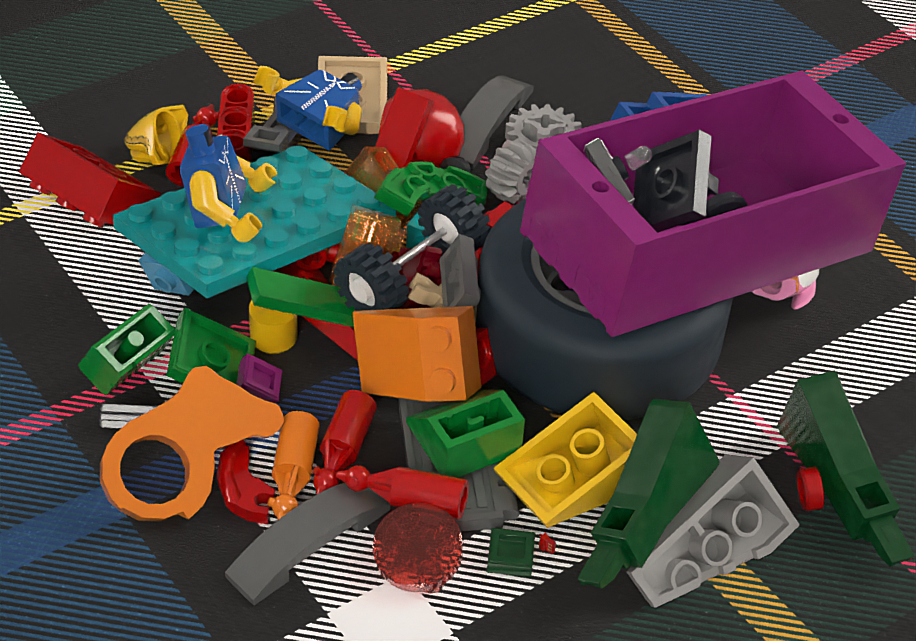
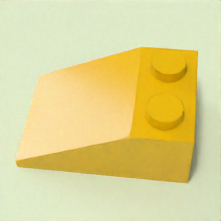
M592 392L496 465L494 471L545 527L549 528L609 502L615 492L637 433L595 392Z

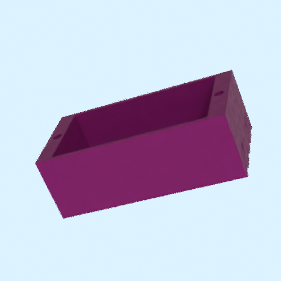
M802 70L538 140L520 232L524 237H528L533 242L534 249L549 266L553 265L558 271L560 279L569 289L573 288L579 295L580 302L593 317L600 319L606 327V332L611 337H615L871 252L906 162ZM701 130L711 136L709 173L719 179L718 194L729 191L739 193L748 206L657 233L635 210L633 204H630L589 161L584 153V147L596 138H599L600 141L602 140L611 157L613 158L617 155L623 162L629 174V178L624 182L632 195H634L637 154ZM715 195L707 197V200L714 197Z

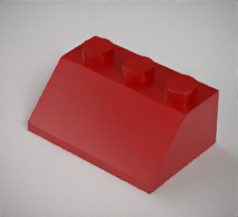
M37 132L18 171L31 180L30 187L47 195H50L52 192L58 196L56 199L58 204L72 211H76L78 208L84 212L82 216L84 220L103 228L105 223L113 225V214L127 210L132 205L143 204L159 198L161 194L159 191L86 148Z

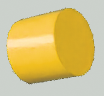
M251 300L249 304L250 338L256 341L255 347L266 353H281L293 347L297 341L298 334L297 315L254 306Z

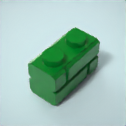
M147 304L94 344L78 366L102 394L108 395L146 365L148 361H151L160 354L173 339L175 328L153 305Z

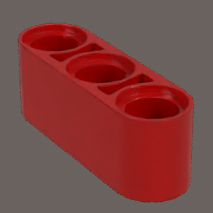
M231 84L225 87L221 93L217 136L222 134V136L229 137L235 154L252 163L253 149L243 146V138L255 125L254 93L245 84Z

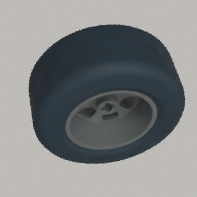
M526 199L516 204L499 218L486 237L480 254L478 287L481 289V296L477 304L476 328H488L496 372L514 390L534 403L561 414H565L592 392H595L622 420H631L644 417L652 399L684 401L695 393L709 378L721 354L733 297L611 337L606 332V327L600 319H595L580 302L579 295L575 291H565L569 288L560 279L558 271L553 265L549 266L534 249L533 242L521 234L520 228Z

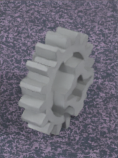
M533 104L530 111L519 108L518 115H510L509 123H506L505 138L506 141H514L515 139L521 142L525 141L537 149L538 140L581 129L582 124L581 122H574L575 115L573 113L564 115V108L562 107L554 111L551 109L550 104H546L541 109Z

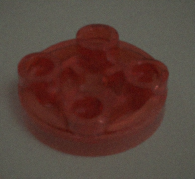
M429 503L405 504L391 511L379 523L372 545L378 572L387 582L404 591L425 592L429 594L442 590L445 583L454 576L461 564L464 549L461 530L455 519L444 509Z

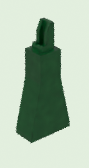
M833 370L797 380L777 424L779 432L806 468L817 467L822 480L823 491L832 503L852 540L863 538L866 542H871L877 554L890 567L900 562L912 560L914 555L894 520L900 507L874 462L837 373Z
M652 399L615 492L591 531L597 546L578 577L581 585L586 586L588 584L603 589L615 579L621 568L627 569L629 566L642 568L667 525L717 469L720 461L690 402Z

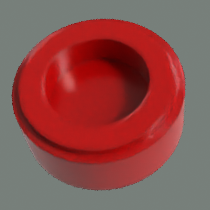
M817 467L800 468L797 471L796 483L802 508L805 511L823 509L824 492Z

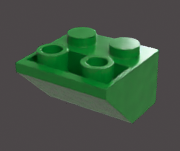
M479 390L466 401H449L406 417V423L439 474L458 478L500 462L519 449L523 442L525 419L504 390Z

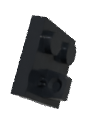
M701 130L637 154L633 207L657 233L682 225L687 221L706 217L707 197L718 194L719 179L709 173L711 136Z

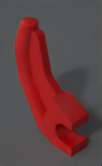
M244 440L226 446L220 453L216 472V479L226 507L247 521L268 525L270 520L269 507L258 505L267 504L270 497L275 499V489L259 478L256 479L249 472V446L245 445Z

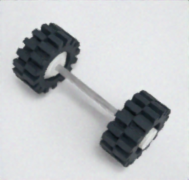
M457 185L446 186L425 200L420 205L421 208L418 209V215L421 216L418 219L419 226L425 227L421 232L424 238L429 237L393 263L391 262L393 256L389 252L384 255L383 248L379 245L374 247L373 243L362 244L337 261L336 267L333 268V274L337 276L334 278V283L341 287L337 291L340 297L345 296L348 300L345 302L348 308L353 306L355 311L400 308L407 302L408 297L406 295L409 293V287L403 285L407 282L406 275H400L398 271L402 269V265L425 250L426 246H437L441 249L443 256L456 237L461 234L474 239L475 252L483 247L491 227L486 225L490 222L489 216L483 215L481 212L485 209L482 203L477 206L474 202L477 197L473 193L467 196V189L462 186L457 189Z

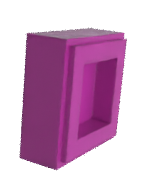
M247 353L240 360L236 385L258 398L277 403L279 401L282 370Z

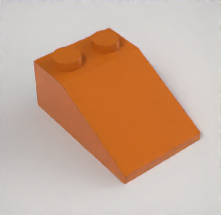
M473 306L362 310L352 312L362 392L427 402L466 401L481 389Z

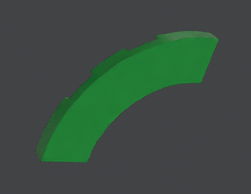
M410 162L407 167L393 169L378 187L374 198L407 217L414 208L415 203L430 198L446 186L457 185V189L461 186L467 189V196L473 193L477 197L474 201L477 206L481 203L483 206L485 205L488 188L485 186V180L453 166L442 169L435 167L432 162Z

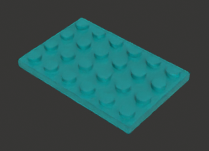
M298 145L291 146L282 151V153L261 157L257 161L250 163V167L254 170L262 164L268 163L276 169L277 175L272 178L275 184L268 190L260 193L255 192L251 188L248 178L245 177L247 186L236 217L240 220L247 213H252L262 223L259 234L249 242L244 243L236 240L231 232V227L227 224L225 227L218 225L196 229L185 188L175 192H167L162 197L143 204L132 205L127 210L113 214L114 229L205 298H209L247 282L246 276L252 267L269 271L276 270L395 220L396 210L375 199L376 192L315 155L307 148Z

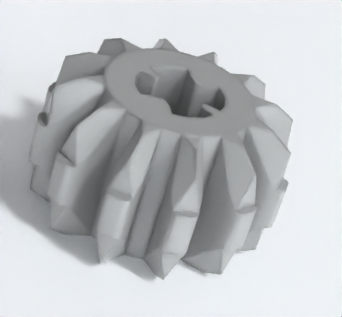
M517 139L505 141L502 148L496 149L494 158L490 159V167L485 172V175L488 177L485 186L497 198L506 202L509 201L514 204L517 201L521 202L526 199L528 182L531 179L537 149L525 141L521 142Z

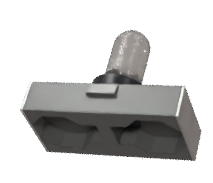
M599 138L586 144L584 153L589 161L630 204H633L635 198L624 182L629 178V174L621 159L617 155L612 158L603 141H600ZM641 146L625 155L624 158L633 171L649 162L652 158V152L648 147Z

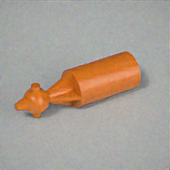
M303 411L287 413L284 416V423L280 428L272 469V478L277 484L280 495L275 499L270 497L267 506L272 507L273 513L278 520L299 506L295 497L311 479L320 424L315 416Z

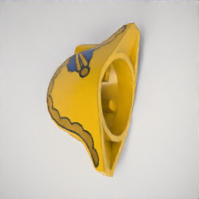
M176 105L156 109L146 114L129 130L124 138V142L131 149L130 153L135 161L151 163L152 165L169 163L179 138L187 126L188 113L185 106Z

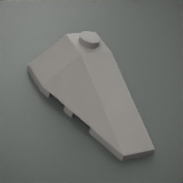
M725 454L719 460L720 463L717 469L667 525L642 568L631 566L628 569L627 574L651 607L656 608L700 587L702 582L719 574L726 575L737 570L736 566L753 558L760 559L771 554L800 525L754 457Z

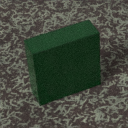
M491 527L487 573L531 577L535 532Z

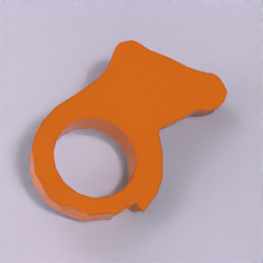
M207 366L195 367L189 372L180 390L171 399L129 421L115 433L106 446L100 462V484L108 501L116 509L138 521H163L175 515H180L189 520L203 507L211 493L215 470L214 452L217 449L235 444L246 438H269L279 431L283 425V413L276 403L265 401L250 394L235 383L219 376ZM143 440H158L171 446L180 455L185 467V482L180 494L175 499L163 504H148L136 499L125 488L120 476V461L128 447Z

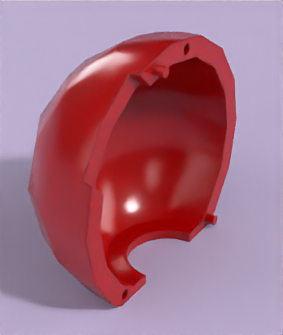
M428 89L407 90L434 101L411 162H432L435 167L440 168V164L444 159L459 156L464 144L463 121L457 108L443 95ZM394 96L391 97L384 106L380 123L379 135Z

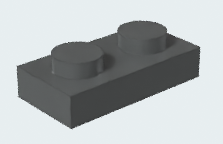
M459 234L440 258L443 307L473 306V309H475L480 300L481 289L478 287L477 281L478 259L475 257L473 238Z

